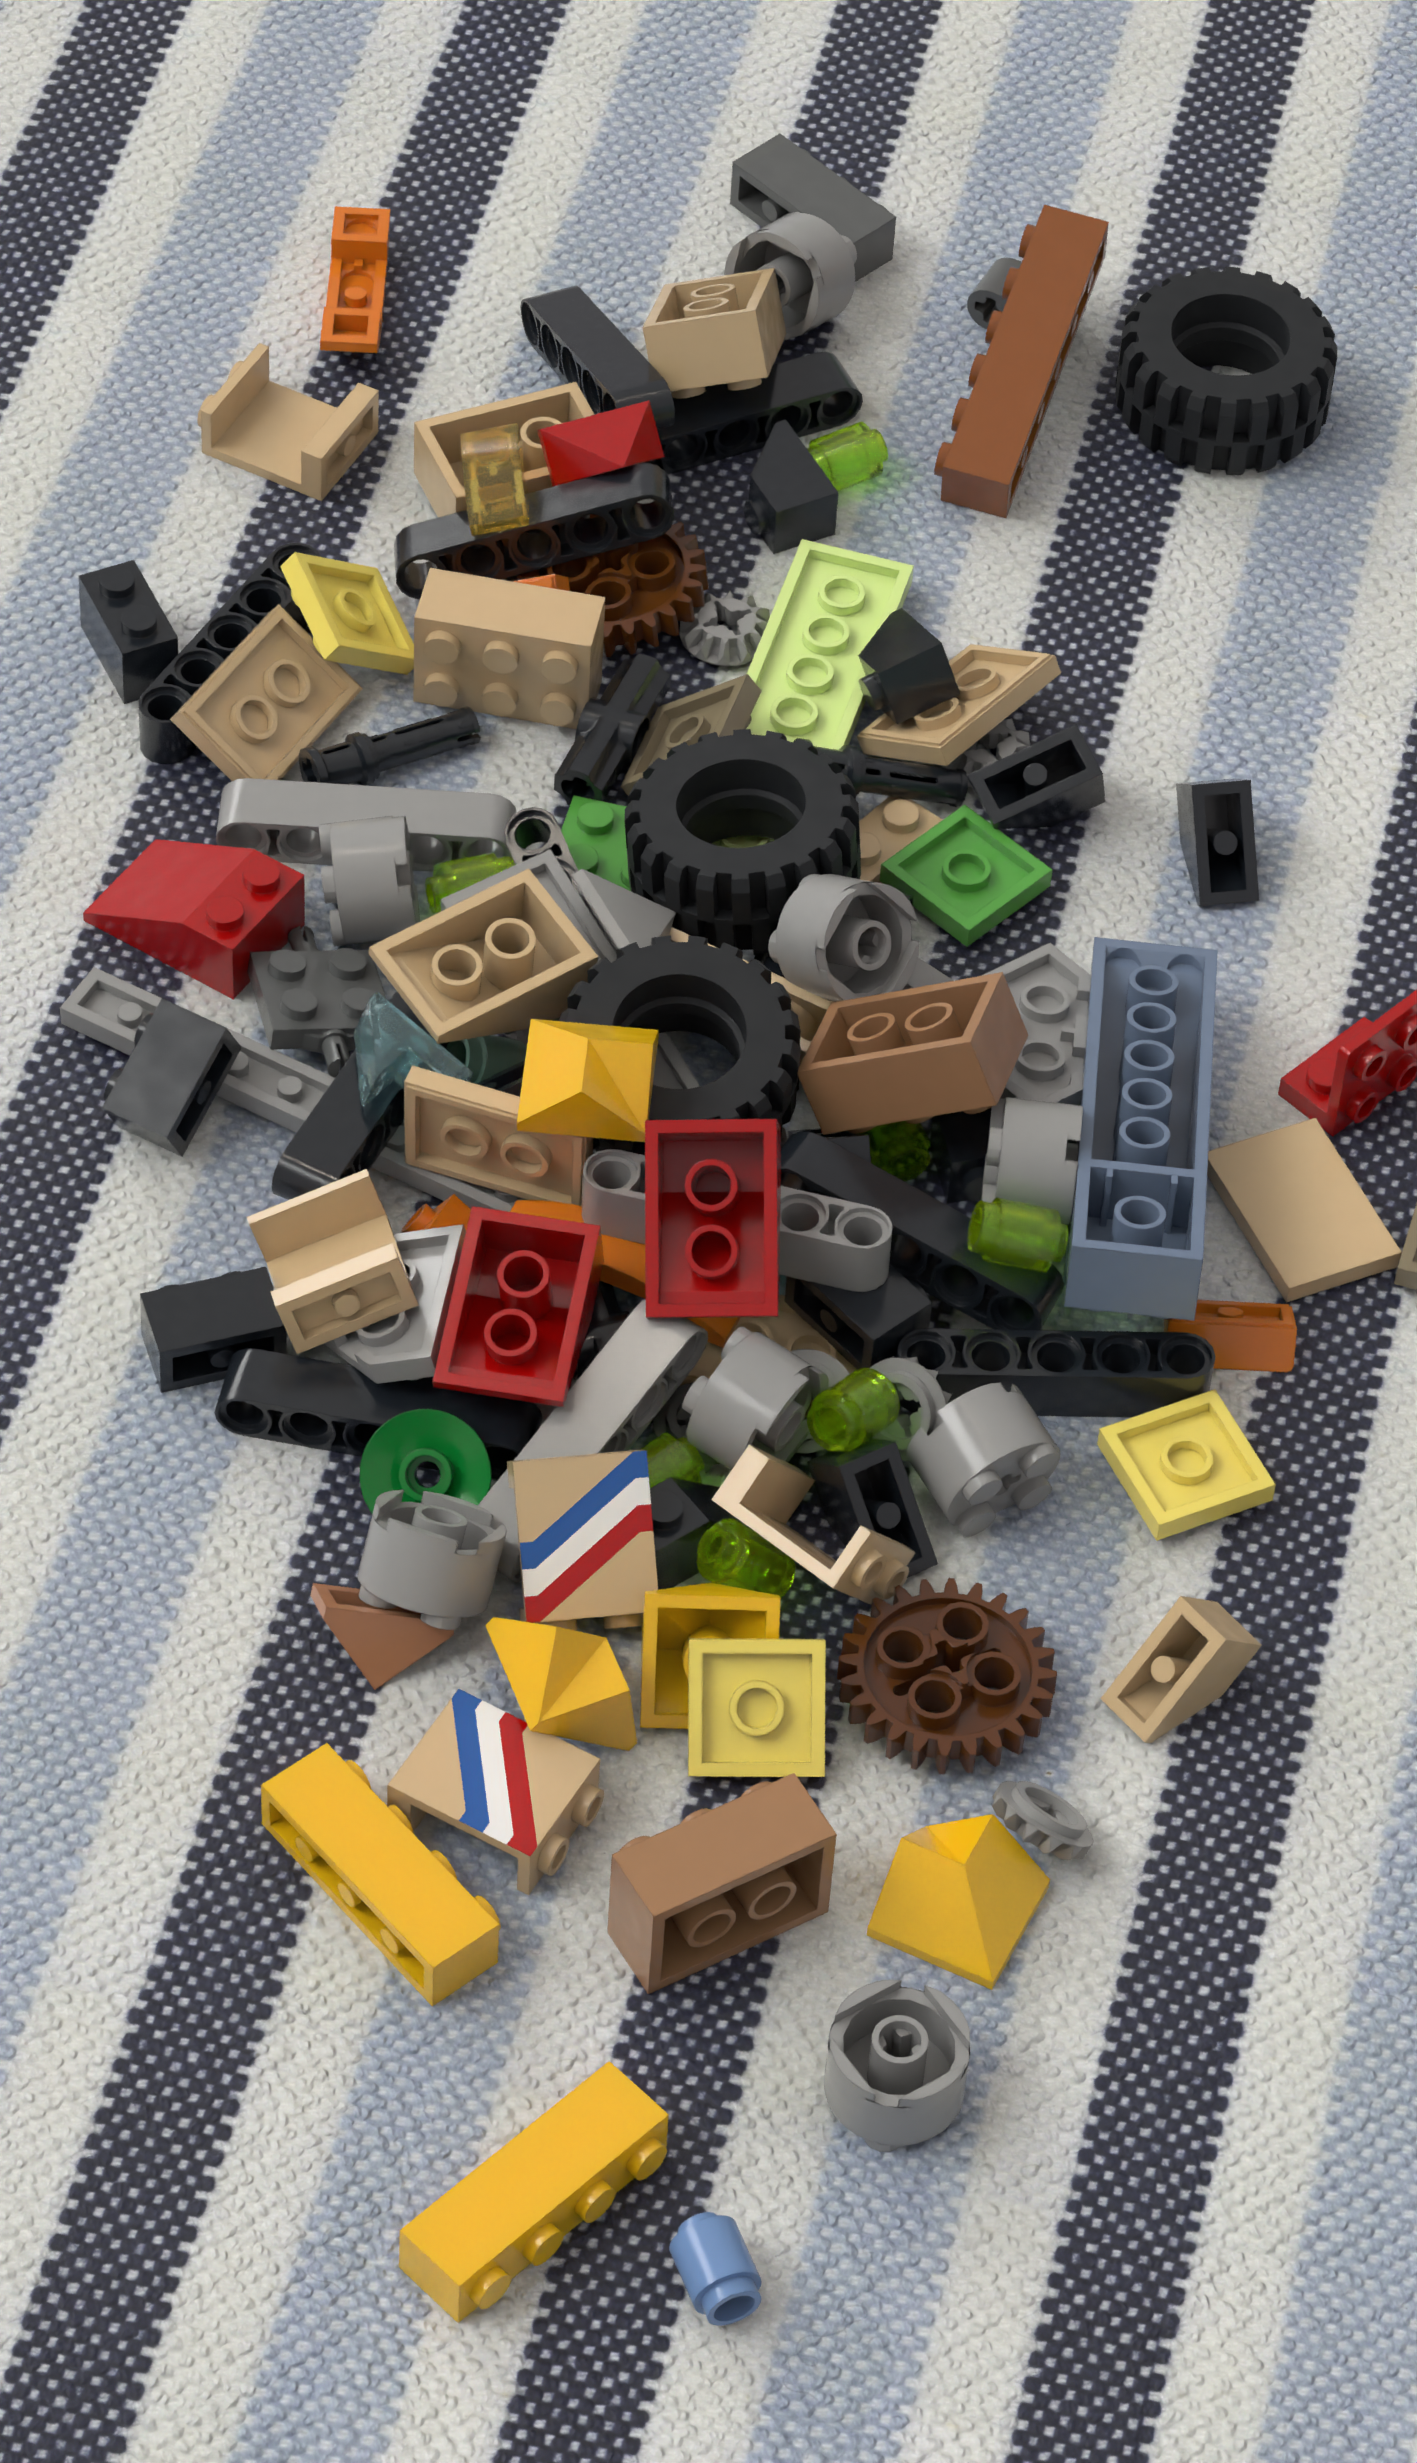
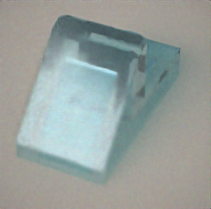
M378 991L369 998L354 1031L360 1101L363 1107L372 1101L393 1080L404 1089V1081L412 1065L464 1081H470L473 1075L470 1069L443 1046L437 1044L430 1035Z

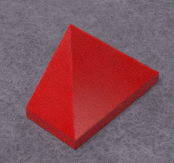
M649 400L537 430L552 487L664 457Z

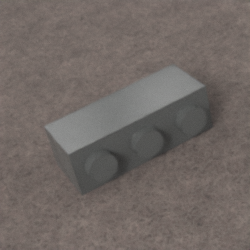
M781 133L732 162L730 204L759 226L764 227L792 212L806 213L821 218L830 224L840 235L848 237L855 245L857 251V260L854 264L855 282L893 259L896 216Z

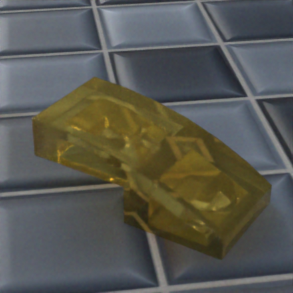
M518 423L462 433L463 479L469 527L472 536L530 525L529 493L523 473V442Z

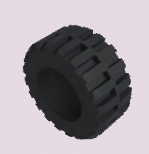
M1225 266L1223 271H1211L1210 267L1194 269L1191 275L1185 277L1181 273L1166 278L1162 282L1161 287L1156 284L1139 297V301L1130 308L1125 318L1116 376L1115 397L1117 407L1122 412V419L1134 435L1139 433L1141 443L1153 453L1157 450L1162 451L1166 461L1181 466L1183 462L1194 465L1195 471L1211 474V469L1226 470V475H1243L1245 469L1255 468L1256 472L1259 473L1274 468L1278 460L1285 464L1301 454L1303 448L1306 449L1313 444L1320 435L1321 427L1326 424L1337 362V345L1334 342V331L1326 317H1322V311L1309 297L1305 299L1300 297L1301 293L1298 288L1286 281L1282 285L1272 281L1271 275L1256 271L1255 275L1241 273V268ZM1227 366L1251 374L1239 376L1224 375L1200 367Z
M750 729L733 730V735L718 737L717 732L702 735L699 737L698 743L688 746L686 742H683L671 748L667 753L666 760L658 757L643 772V778H640L634 784L628 796L629 805L625 808L624 822L631 892L676 912L672 924L673 928L690 936L708 938V944L719 949L722 943H727L740 950H753V955L769 953V939L771 934L777 929L779 918L786 902L798 888L801 880L809 874H834L860 879L859 803L856 801V790L851 780L842 772L838 764L825 753L818 756V750L812 744L799 738L793 743L787 741L783 733L767 731L765 736L752 735ZM736 836H761L774 839L772 842L747 848H729L712 844L716 841Z
M671 935L651 938V945L639 948L637 942L617 949L616 960L612 963L607 958L599 960L587 970L588 983L583 980L576 983L567 997V1010L562 1012L560 1017L562 1022L659 1030V1033L670 1031L693 1032L717 1041L735 1057L736 1064L725 1075L709 1084L690 1089H670L653 1085L649 1120L777 1119L781 1128V1136L782 1125L791 1121L796 1107V1094L799 1090L798 1069L800 1066L801 1030L798 1015L791 1010L792 999L784 986L778 982L771 984L772 972L759 960L752 959L749 963L743 961L742 950L727 943H722L720 949L708 946V938L688 936V942H671ZM594 1138L593 1149L600 1146V1151L616 1149L645 1155V1142Z

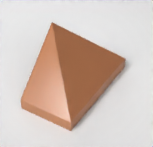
M313 1583L310 1596L323 1620L374 1690L441 1645L454 1634V1630L439 1629L427 1625L420 1619L421 1613L398 1606L385 1609L366 1604L358 1596L360 1589Z

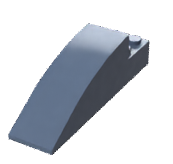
M1094 937L1083 1068V1090L1080 1106H1083L1080 1141H1077L1078 1166L1069 1232L1066 1235L1063 1282L1066 1285L1064 1307L1087 1309L1093 1312L1109 1311L1146 1315L1158 1319L1195 1320L1204 1255L1218 950Z

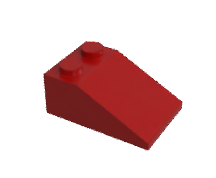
M155 839L83 912V920L234 1000L250 983L247 972L250 952L281 950L288 943L289 932L297 926L302 928L305 925L304 874L255 849Z
M777 1119L645 1120L646 1318L778 1317L781 1128Z
M472 1206L432 1381L433 1387L564 1407L592 1319L604 1263L601 1226Z

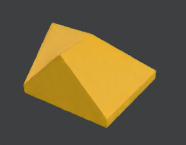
M531 1019L517 1116V1131L645 1142V1120H649L659 1030Z
M711 1582L645 1591L641 1642L640 1728L688 1729L689 1638L779 1639L780 1596Z
M493 1617L485 1625L530 1731L630 1751L637 1744L630 1690L606 1637L556 1626Z
M994 1814L925 1826L901 1838L867 1927V1936L992 1990L1046 1894L1050 1879Z

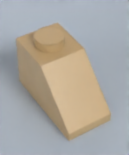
M1180 1596L1100 1699L1145 1743H1152L1220 1698L1262 1645L1218 1602Z

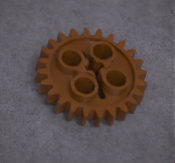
M590 514V518L598 516L595 514ZM682 522L673 524L664 535L655 539L517 575L518 580L557 574L568 577L570 591L605 597L603 648L606 657H611L618 645H624L630 654H635L637 642L645 640L653 647L659 646L657 634L661 631L672 636L679 635L677 620L693 622L695 620L693 607H704L703 591L709 590L704 549L698 548L697 536L695 534L685 536L684 524Z
M954 1578L948 1579L944 1592L937 1593L934 1592L927 1579H921L919 1595L913 1597L907 1590L898 1585L894 1589L893 1605L878 1597L873 1598L870 1616L857 1613L854 1617L853 1633L844 1634L842 1652L838 1661L837 1679L841 1680L839 1700L842 1703L850 1704L849 1723L861 1724L866 1722L864 1741L867 1744L885 1737L887 1739L885 1757L888 1759L897 1756L904 1749L911 1752V1768L915 1770L922 1765L926 1757L935 1758L939 1774L946 1773L950 1759H959L965 1771L973 1773L975 1757L980 1755L996 1767L1000 1765L1002 1746L1019 1755L1023 1752L1025 1735L1037 1738L1040 1735L1042 1717H1050L1057 1680V1671L1052 1670L1054 1649L1043 1647L1045 1635L1043 1627L1027 1629L1029 1611L1026 1608L1016 1610L1010 1614L1005 1612L1007 1595L1005 1593L999 1594L990 1602L982 1600L983 1590L980 1583H976L967 1595L959 1594ZM927 1711H936L939 1713H930Z

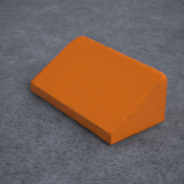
M1197 1300L1194 1321L1174 1318L1164 1319V1332L1196 1334L1209 1342L1215 1353L1213 1369L1289 1372L1294 1367L1297 1326L1292 1306H1289V1304Z

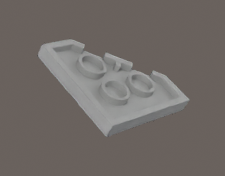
M1048 943L984 974L1003 972L1028 1032L1027 1040L1000 1099L1009 1097L1080 1105L1083 1090V1068L1091 975L1053 944Z
M464 1225L395 1233L394 1236L418 1306L326 1342L324 1345L377 1384L434 1377L466 1234Z

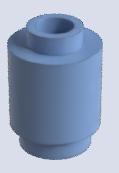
M712 2212L699 2213L685 2220L679 2226L678 2233L672 2239L669 2251L695 2310L698 2313L705 2314L708 2322L717 2326L732 2324L746 2318L761 2303V2296L758 2290L761 2287L762 2281L736 2221L729 2216L716 2215Z

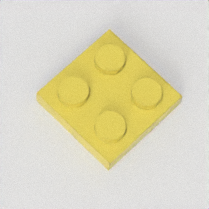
M294 552L280 566L291 588V597L300 608L313 635V644L324 660L408 675L414 669V643L378 568Z
M1215 1389L1099 1428L1097 1441L1099 1449L1156 1541L1273 1501L1276 1484Z
M689 1638L688 1776L786 1777L795 1773L797 1777H825L826 1640Z

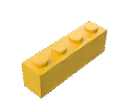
M326 1743L261 1785L262 1825L432 2007L498 1963L501 1924L493 1907L485 1898L479 1895L473 1897L457 1880L456 1873L448 1859L438 1850L430 1852L414 1835L413 1828L406 1815L397 1806L389 1805L387 1807L371 1790L370 1782L358 1764L352 1760L345 1762Z
M608 2061L400 2229L399 2268L457 2323L462 2321L477 2307L480 2309L491 2307L507 2291L511 2279L531 2263L534 2266H539L546 2262L558 2250L567 2233L583 2220L586 2223H591L602 2216L612 2204L616 2193L634 2178L644 2180L657 2170L667 2154L669 2114Z

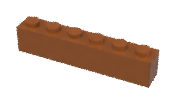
M1044 205L1036 226L1026 225L1019 247V257L1023 258L1019 269L1010 267L1003 287L1002 300L1007 302L1003 312L994 310L989 320L985 343L990 344L986 355L977 353L972 364L968 386L972 387L973 390L969 399L960 397L956 405L951 430L955 431L956 434L952 444L948 442L941 444L937 455L934 475L942 477L941 501L1007 518L1104 262L1108 221Z

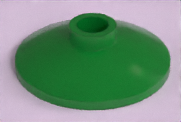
M417 1409L396 1415L385 1422L373 1434L362 1455L359 1479L363 1498L372 1514L377 1497L384 1492L392 1490H404L401 1502L421 1503L423 1491L456 1497L478 1506L491 1489L492 1468L488 1451L482 1439L469 1424L445 1411ZM426 1461L436 1464L440 1470V1480L433 1487L422 1485L417 1477L419 1466Z

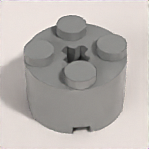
M792 212L749 234L734 245L727 257L724 275L775 268L787 333L784 340L801 336L836 317L847 307L855 287L854 264L857 260V251L855 245L848 237L840 235L826 221L814 215Z
M383 816L319 824L323 860H332L333 864L332 866L321 867L324 899L326 904H338L337 910H330V926L334 947L382 941L420 922L417 885L415 886L412 868L414 866L413 853L406 816Z
M809 874L801 880L798 888L786 902L781 912L777 929L770 936L768 950L772 960L779 964L787 981L812 994L834 1002L899 991L906 986L911 978L919 956V941L912 940L910 921H917L914 908L907 897L890 885L834 874Z
M1006 1097L1005 1099H999L998 1104L991 1107L979 1221L990 1222L992 1225L1069 1232L1078 1166L1077 1141H1080L1083 1106Z
M739 1327L727 1340L721 1353L722 1361L710 1379L704 1375L700 1376L692 1384L684 1398L682 1409L691 1414L686 1430L687 1441L730 1470L733 1469L749 1444L789 1462L802 1445L814 1424L804 1418L811 1400L823 1405L828 1390V1376L760 1332L753 1333L745 1327Z
M1001 1382L975 1388L949 1402L937 1412L943 1423L929 1436L921 1427L913 1436L907 1448L909 1462L948 1521L957 1526L962 1535L966 1537L974 1536L988 1528L995 1520L996 1513L1015 1504L1020 1510H1027L1045 1500L1052 1491V1486L1047 1479L1056 1469L1061 1455L1059 1447L1019 1388L1012 1384L1011 1391L1007 1392Z
M392 1490L380 1494L375 1502L357 1575L358 1581L361 1584L358 1595L360 1600L378 1608L391 1609L398 1606L421 1613L420 1619L424 1623L445 1630L458 1629L462 1617H471L483 1613L489 1604L507 1534L504 1524L494 1530L491 1527L493 1514L468 1501L440 1493L423 1491L421 1503L401 1502L404 1490Z
M902 1980L876 1981L851 1993L840 2004L828 2039L824 2075V2089L827 2102L834 2115L847 2129L864 2138L868 2146L880 2152H891L903 2145L917 2144L931 2139L944 2131L954 2121L963 2107L970 2058V2029L959 2007L947 1995L937 1989L924 1985V1991L901 1987Z

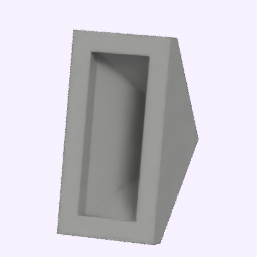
M584 869L572 874L580 897L615 952L617 949L637 942L639 948L650 946L651 938L669 936L676 912Z

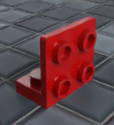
M1417 990L1374 1022H1371L1366 1017L1361 1018L1283 1076L1280 1080L1278 1095L1309 1119L1316 1118L1323 1130L1332 1137L1353 1121L1355 1123L1364 1121L1373 1112L1378 1102L1394 1090L1398 1092L1405 1090L1417 1077Z

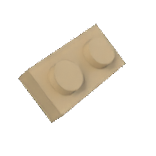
M891 796L886 798L859 821L860 879L882 883L879 881L881 864L943 819L911 799Z

